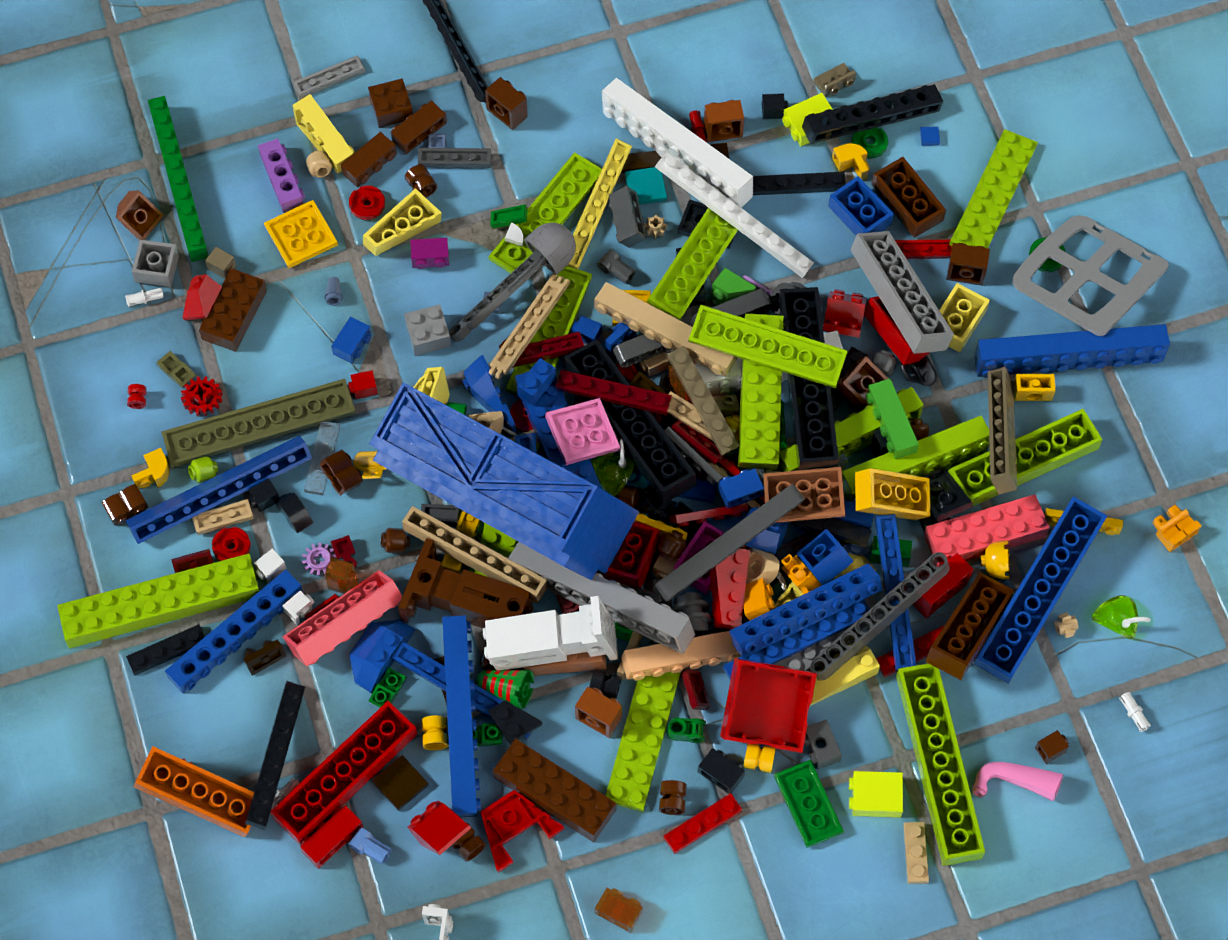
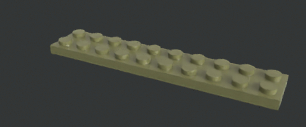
M341 379L161 432L171 467L190 463L194 459L214 456L355 415L356 412L346 380Z

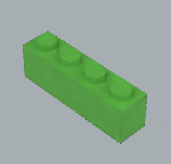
M891 379L869 385L866 399L874 408L873 415L875 420L880 422V432L888 441L887 448L889 453H893L895 459L917 453L919 444Z

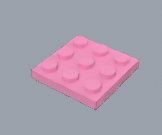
M600 398L546 412V420L565 465L620 450V445Z

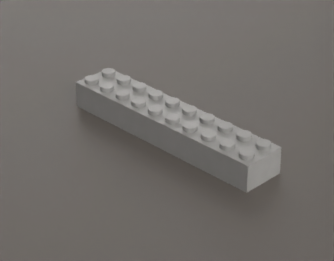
M520 542L517 543L508 558L512 562L546 579V590L580 606L591 604L590 597L599 596L614 622L681 654H684L695 636L689 616L685 613H677L666 604L660 605L649 596L643 597L638 595L632 588H623L618 582L614 580L608 581L597 572L593 579L589 580Z

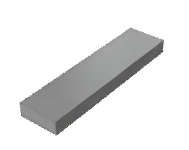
M357 55L292 83L299 98L302 99L309 94L312 95L365 73V68Z

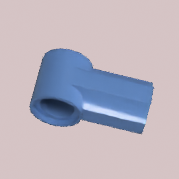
M361 827L348 844L357 853L365 854L381 865L386 862L392 851L391 848L376 840L370 832Z

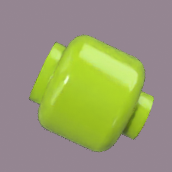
M208 456L192 460L191 465L188 466L190 478L197 483H203L215 477L216 472H218L216 461H212Z

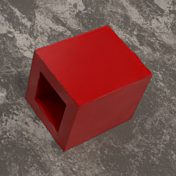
M373 370L351 374L352 382H348L350 393L355 394V399L378 395Z

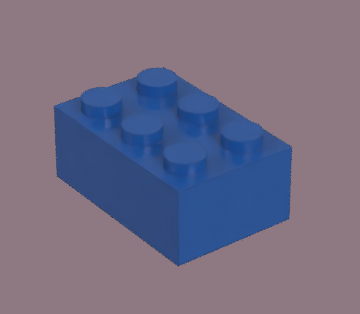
M859 176L830 195L828 207L855 236L858 233L882 232L892 225L894 213Z

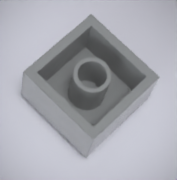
M140 240L132 268L135 283L172 287L179 259L176 244Z
M440 304L404 314L405 324L415 356L451 347L450 335Z

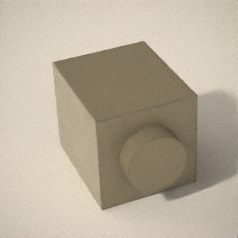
M217 247L214 248L205 260L207 269L224 279L230 268L236 270L235 258Z

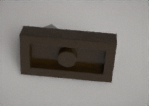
M278 639L275 641L265 640L263 648L259 650L246 648L243 660L253 676L286 657V653Z

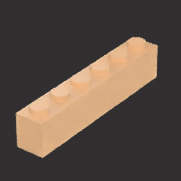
M729 631L694 637L684 654L662 644L624 650L621 660L627 680L634 679L637 681L645 678V676L653 675V677H658L666 672L678 673L687 668L695 670L708 664L709 666H715L720 662H731L734 658L741 657V655L733 646Z

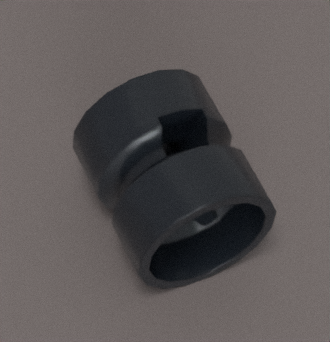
M594 670L589 687L599 689L609 699H617L622 676L614 674L607 676L603 671Z

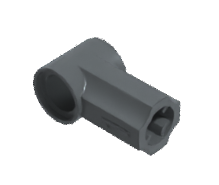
M609 250L597 262V266L602 272L612 274L624 284L630 283L636 274V271L621 261L620 256L613 250Z

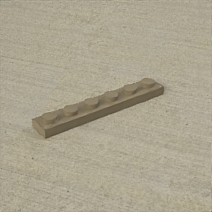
M685 346L668 353L667 358L721 456L738 448L737 440Z

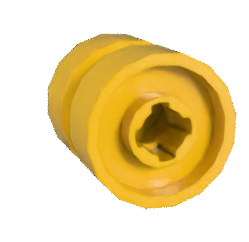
M433 715L422 719V731L425 733L422 736L424 749L442 750L449 746L448 734L445 733L448 730V720L445 716Z
M748 744L743 767L752 770L759 767L760 771L771 773L776 748L771 746L760 748L759 744Z

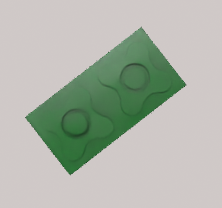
M811 759L774 774V779L806 848L844 833Z

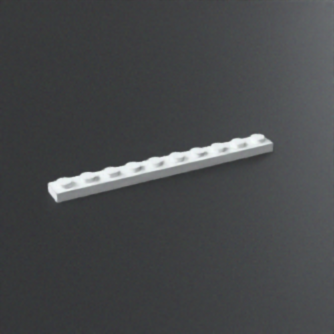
M666 152L656 164L655 168L801 278L805 276L814 264V262Z

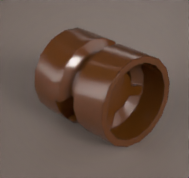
M423 164L415 165L406 172L405 179L409 186L412 187V190L416 188L425 198L431 196L437 190L436 182Z
M677 780L661 782L660 795L662 798H660L659 812L667 815H682L685 813L686 801L683 798L686 797V783Z
M472 827L452 844L455 849H459L458 853L465 862L478 856L486 846L479 836H474L475 831Z

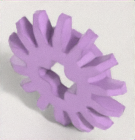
M319 543L318 547L312 544V550L305 549L308 555H302V557L306 558V560L302 561V564H308L304 567L305 570L312 568L310 574L317 570V576H319L320 570H323L324 574H327L326 568L333 570L330 564H336V561L332 560L336 556L335 554L331 555L333 548L327 550L328 544L324 548L322 543ZM319 555H322V558L325 559V561H321L320 564H317L314 558H318Z

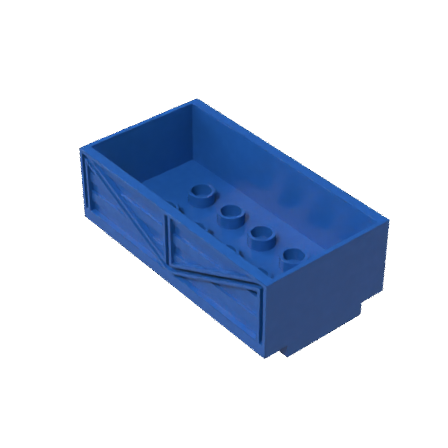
M404 382L369 445L378 449L373 459L374 462L589 580L593 579L597 570L606 574L639 511L598 486Z

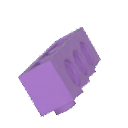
M278 138L258 145L260 157L282 212L285 213L303 205L302 199L305 198L303 189L297 186L299 180L296 173L292 174L291 169H293L290 158L286 159L287 150L285 145H281Z

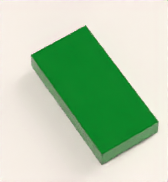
M526 204L491 211L490 225L492 229L510 226L511 223L527 222L528 208Z

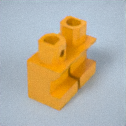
M1177 505L1167 510L1166 513L1171 518L1169 521L1161 514L1152 522L1158 530L1156 536L1169 552H1172L1198 534L1202 526L1197 520L1194 521L1189 516L1187 509L1182 511Z
M788 554L781 560L784 565L781 568L803 594L822 586L796 555L792 557Z

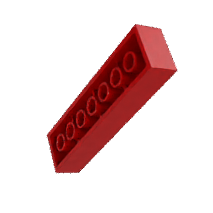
M387 701L271 810L272 818L301 846L302 841L307 836H312L322 822H326L331 818L332 813L337 808H341L417 736L416 727Z

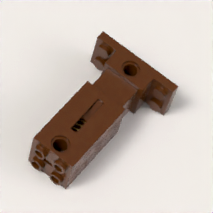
M426 538L398 606L400 619L405 623H409L410 618H414L417 607L430 611L433 606L451 612L452 616L466 615V621H470L471 625L485 628L486 620L531 614L534 608L530 592L523 588L467 570H463L462 574L442 568V562L437 561V548H435L434 540Z

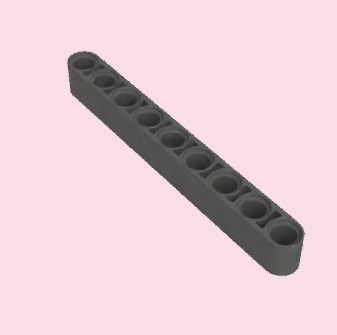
M758 289L712 308L744 318L745 314H763L769 311L773 304L765 289ZM697 314L680 321L693 327ZM644 334L617 345L613 352L620 366L626 368L672 349L665 348L656 340L648 339Z
M791 484L655 584L656 589L666 602L671 600L805 500L804 496L794 484Z
M938 552L931 555L815 657L810 664L812 672L817 673L816 678L823 681L832 676L941 580L950 570L945 554ZM938 562H944L941 567L935 566ZM923 575H929L926 580H921ZM915 588L913 592L906 593L907 589ZM900 601L898 605L891 606L892 602ZM879 614H885L882 619H876ZM864 627H870L867 632H861ZM849 640H855L854 644L846 645ZM840 653L838 658H832L833 654ZM825 666L823 671L817 672L818 667Z

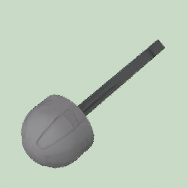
M546 223L533 230L524 239L533 254L450 329L449 335L453 341L460 342L471 333V330L484 321L543 265L556 275L562 271L572 260L576 248L575 239L569 229L558 223Z

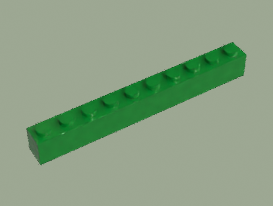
M161 96L149 99L150 112L191 263L207 259L209 256L166 97Z

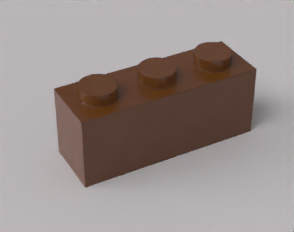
M432 100L427 104H423L417 112L409 115L404 122L392 129V142L407 155L425 141L428 135L434 134L447 124L446 113Z
M380 131L341 164L342 174L356 187L366 183L371 175L379 172L384 164L395 158L397 154L396 145Z

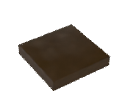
M403 755L372 780V783L397 811L402 809L429 786V783Z

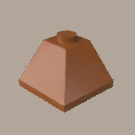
M139 190L128 191L118 204L116 219L139 241L145 240L164 216Z

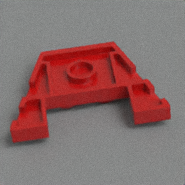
M516 790L511 791L480 811L498 873L513 864L512 858L503 845L531 826L538 823L548 839L553 838L564 830L562 824L556 822L546 812L541 811L535 804Z

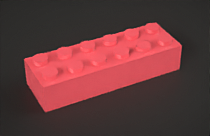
M1034 494L926 526L924 537L931 555L940 552L948 557L958 553L965 561L985 555L986 548L993 542L1008 540L1009 544H1005V549L1045 538L1050 528L1037 496ZM938 562L936 567L943 565L942 562Z
M378 570L283 636V639L297 659L305 666L312 665L322 655L333 651L335 646L349 640L355 632L366 628L368 623L382 617L383 613L388 609L396 607L402 599V594L395 582Z

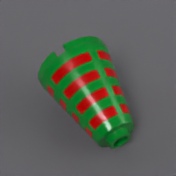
M483 670L478 674L476 683L480 688L500 700H506L522 709L528 705L532 696L533 688H530V683L534 684V674L530 670Z

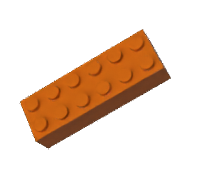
M152 746L134 783V788L245 838L251 827L245 824L254 792Z

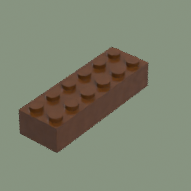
M979 572L932 644L926 662L962 680L1009 605L1014 589Z
M518 739L513 741L493 769V776L496 780L510 789L516 790L533 804L592 842H595L616 812V802Z

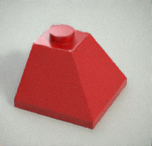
M207 274L195 276L191 280L187 291L182 319L207 318L222 286Z

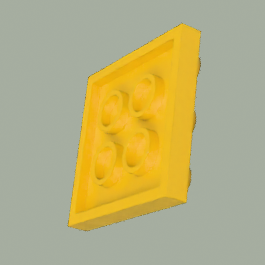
M314 200L264 222V227L288 269L338 246L336 238Z

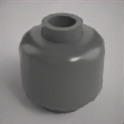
M884 350L875 353L871 361L887 377L893 375L897 364L894 358L895 355Z

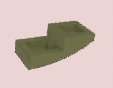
M171 350L156 362V365L181 388L188 384L190 379L196 377V374L184 362H181Z

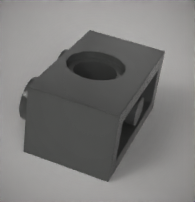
M827 719L807 726L804 745L808 746L811 751L809 757L812 763L816 764L818 769L840 762L842 754ZM823 742L826 747L818 748L815 744Z

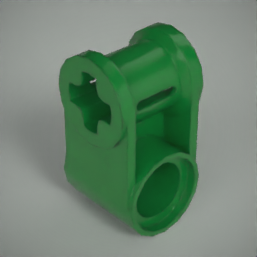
M673 718L669 722L667 735L674 741L703 743L705 742L703 732L706 721L698 718ZM678 726L682 731L674 732L672 727Z

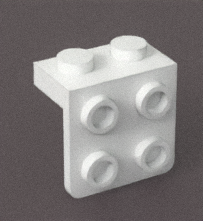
M429 904L428 907L423 906L422 917L424 924L441 926L439 940H449L448 933H452L453 921L452 916H449L448 909L441 908V906L436 904Z

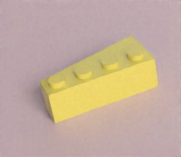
M311 94L292 105L296 125L318 151L327 153L332 163V168L338 174L342 171L341 164L351 157L355 151L351 145L345 142L344 137L336 130Z
M415 188L363 235V245L375 256H378L440 223L442 212Z

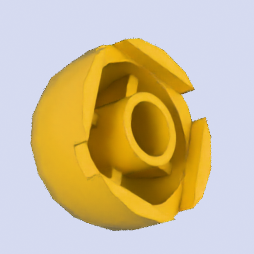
M1008 540L991 543L986 548L985 555H981V567H985L987 574L994 579L1010 580V575L1006 576V571H1010L1009 549H1005V544H1009Z

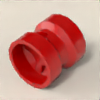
M142 384L129 385L127 406L133 409L146 407V399L144 398L147 393L146 386Z

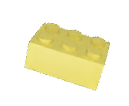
M956 283L939 311L954 333L948 347L960 353L985 315L990 300L959 283Z

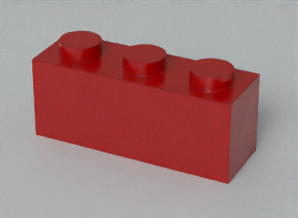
M346 805L342 808H337L327 822H322L317 827V831L312 836H307L301 843L302 853L318 869L351 840L360 827L364 828L362 821Z

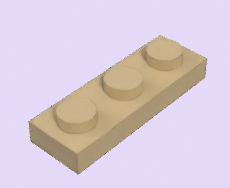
M248 499L205 511L192 517L197 535L254 519Z
M904 822L907 883L928 884L929 876L924 822Z

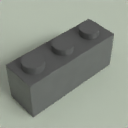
M625 186L609 194V206L613 213V223L616 227L618 242L630 248L646 240L647 237L637 192Z

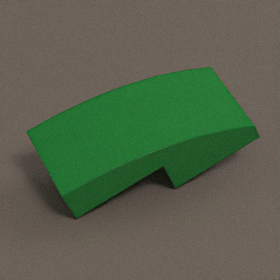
M389 667L368 701L378 707L383 706L387 701L392 703L407 677Z
M482 723L481 726L476 725V731H473V739L477 738V746L502 744V733L496 724Z

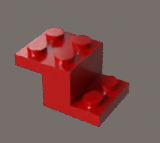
M834 289V292L830 291L823 331L832 332L837 330L838 334L859 338L867 297H863V294L860 293L845 294V291Z

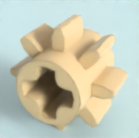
M655 215L652 218H647L644 228L647 230V236H652L656 239L659 236H664L667 224H664V217L660 218Z
M1068 612L1059 614L1057 621H1054L1058 635H1064L1065 638L1074 636L1075 630L1079 628L1076 617L1068 615Z

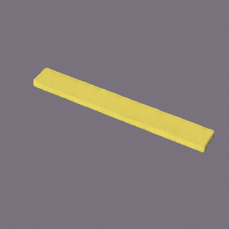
M617 138L611 147L573 233L576 248L572 260L567 265L569 267L579 268L608 203L609 194L612 193L632 148L631 145Z

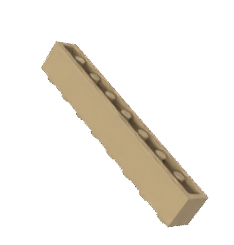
M607 282L594 299V308L599 313L607 314L616 322L628 325L633 331L645 334L648 339L660 342L665 348L676 350L685 346L691 359L696 364L706 366L717 375L721 374L726 377L737 360L735 356L688 342L693 327Z
M414 506L410 508L402 521L404 531L424 542L426 538L434 540L435 548L489 578L525 589L530 592V598L536 604L547 589L546 579L512 562L503 555Z

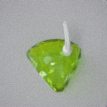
M622 439L619 441L620 453H608L598 456L591 461L599 482L612 496H617L622 491L635 466L631 458L624 454Z
M1119 595L1108 599L1092 614L1094 622L1128 639L1135 637L1138 622L1151 621L1148 617H1138L1135 602L1126 595Z

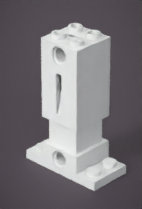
M599 596L590 597L591 604L579 606V612L558 615L556 610L486 620L485 628H483V637L487 642V647H484L485 658L490 661V664L497 671L567 661V655L588 652L590 657L607 655L610 661L618 660L615 622Z

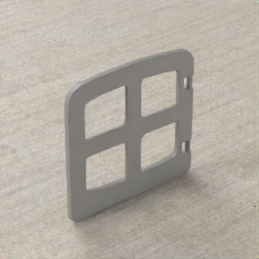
M1078 215L1071 217L1058 227L1029 255L1015 272L1013 285L1020 292L1093 334L1104 336L1167 271L1169 263L1109 228L1099 225L1091 218ZM1095 227V228L1101 230L1102 232L1099 233V232L1095 231L1093 228ZM1079 231H1085L1105 242L1085 262L1059 249L1061 245ZM1117 250L1142 263L1138 272L1126 285L1099 271V268ZM1144 254V255L1148 256V257L1151 258V259L1148 260V259L1142 257L1141 255ZM1048 258L1057 261L1075 273L1056 293H1051L1031 281L1033 275ZM1088 281L1094 282L1116 295L1095 314H1088L1068 302Z

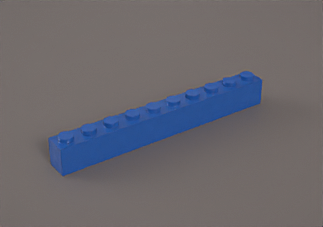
M299 435L125 521L137 544H140L253 488L267 479H272L313 458L305 441Z
M466 615L442 617L452 811L459 817L477 816V811L481 810L480 798H476V791L480 790L479 778H475V771L479 770L478 758H474V751H477V738L473 739V731H476V719H472L471 711H475V699H471L470 692L474 691V679L470 680L469 672H473V660L468 658V653H472V641L467 640V633H471V622L466 621Z

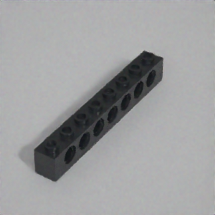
M935 84L924 85L917 89H908L901 93H892L885 97H876L869 101H860L853 105H844L837 109H828L821 113L809 114L805 116L802 128L809 143L814 144L940 111L944 101Z

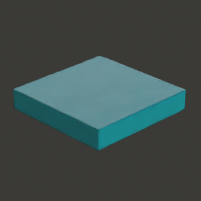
M657 168L625 172L626 184L637 192L639 205L667 201L663 175Z

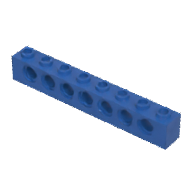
M867 563L730 630L729 633L733 646L745 658L882 591L880 576Z
M285 569L165 670L167 677L182 693L192 690L197 681L207 677L216 665L224 663L229 654L238 651L247 639H252L261 627H266L270 624L273 617L283 613L282 605L299 591L303 593L301 584ZM280 592H285L283 597L276 596ZM264 605H271L267 610L261 609ZM250 617L256 618L253 622H246ZM234 630H240V633L237 635L231 634ZM221 642L225 643L222 648L216 647ZM205 655L210 656V658L206 661L201 660V658ZM189 668L195 669L193 673H186Z

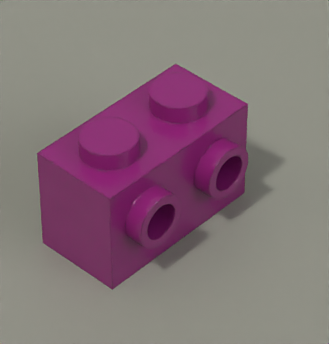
M447 237L410 240L412 268L425 269L426 267L442 268L449 266Z

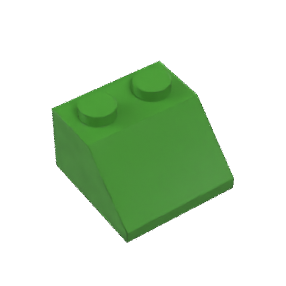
M724 268L712 284L711 302L715 306L755 291L756 286Z

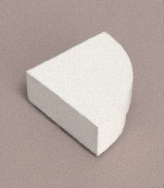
M511 223L505 236V241L523 246L524 240L521 229Z

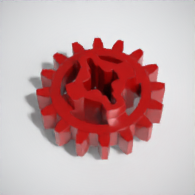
M198 376L195 382L190 379L191 384H185L186 390H181L183 396L181 401L184 403L185 410L188 409L190 414L195 411L197 417H199L200 413L207 416L208 411L213 414V408L219 409L218 403L223 401L220 385L218 383L215 384L214 379L208 381L207 376L203 380Z

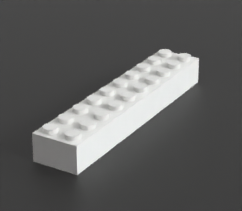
M615 78L602 90L604 115L616 121L621 128L627 129L635 138L638 137L647 147L653 148L661 157L666 152L741 208L753 197V176L618 78Z

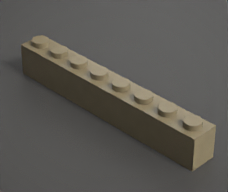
M1006 366L988 371L990 478L998 494L1017 490L1013 380Z

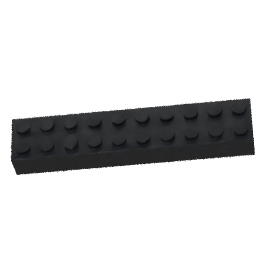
M818 287L780 289L779 306L780 314L784 316L783 331L825 343ZM787 373L798 470L838 467L839 457L830 386Z
M597 339L564 357L568 372L630 385ZM587 397L589 401L594 400V398ZM601 400L618 442L622 439L624 450L663 504L697 486L696 473L650 411Z

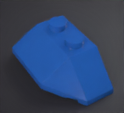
M401 620L371 622L349 653L355 684L372 693L388 668L393 664L392 656L403 641L407 644L416 629Z

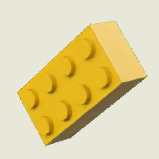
M873 468L855 472L856 511L878 515L895 514L897 518L909 520L930 517L929 478Z

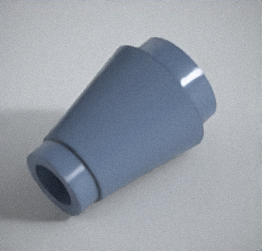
M337 277L328 279L324 296L326 303L332 306L339 305L343 299L340 282Z

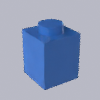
M581 316L580 320L574 323L572 331L574 333L580 332L583 343L589 344L596 339L597 341L602 334V324Z

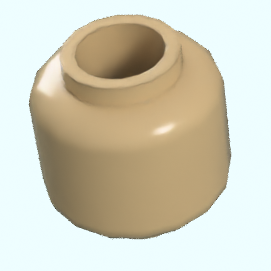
M314 151L306 159L309 172L314 177H325L332 170L330 158L324 151Z

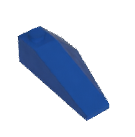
M481 355L463 372L464 379L462 384L465 390H469L471 395L488 412L502 411L504 417L503 426L516 433V425L505 402L501 403L503 399L499 387H494L493 374H489L490 367L484 356Z

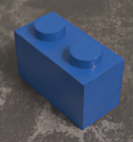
M350 316L331 345L333 355L353 364L355 359L361 356L365 343L368 344L371 340L370 326Z
M540 358L517 385L518 396L534 406L556 379V368Z
M756 469L743 470L739 475L724 477L719 482L718 489L727 509L762 497L764 494V487Z

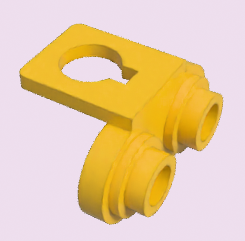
M361 451L355 455L353 463L356 469L363 471V479L382 478L383 470L387 469L373 461L377 451Z

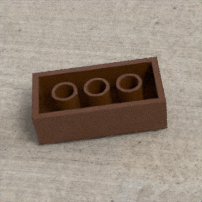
M904 157L899 158L873 174L871 185L913 238L944 221L945 207Z
M230 268L219 295L207 318L203 320L199 328L202 340L236 352L267 292L265 280Z

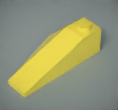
M864 646L828 679L822 681L816 678L810 706L877 675L880 665L871 649ZM836 653L832 658H838L840 653ZM822 666L817 672L823 671L825 666Z

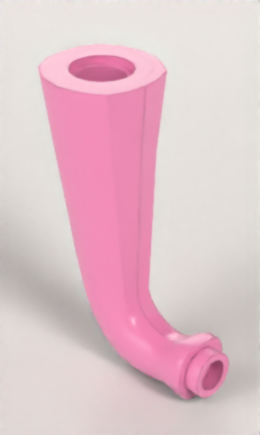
M991 762L985 764L977 772L972 793L977 797H984L988 791L987 782L992 778H999L1054 802L1064 774L1014 763Z

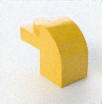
M848 143L833 148L832 159L839 172L853 167L857 176L862 180L867 179L870 168L866 161L867 151L863 147Z
M158 448L143 455L148 468L131 475L138 489L146 488L153 482L159 488L168 480L170 468L162 449Z

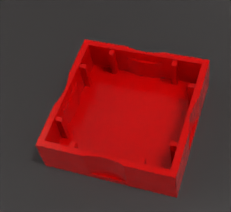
M734 658L720 737L724 740L747 744H763L776 749L802 753L808 725L807 715L813 698L817 673Z

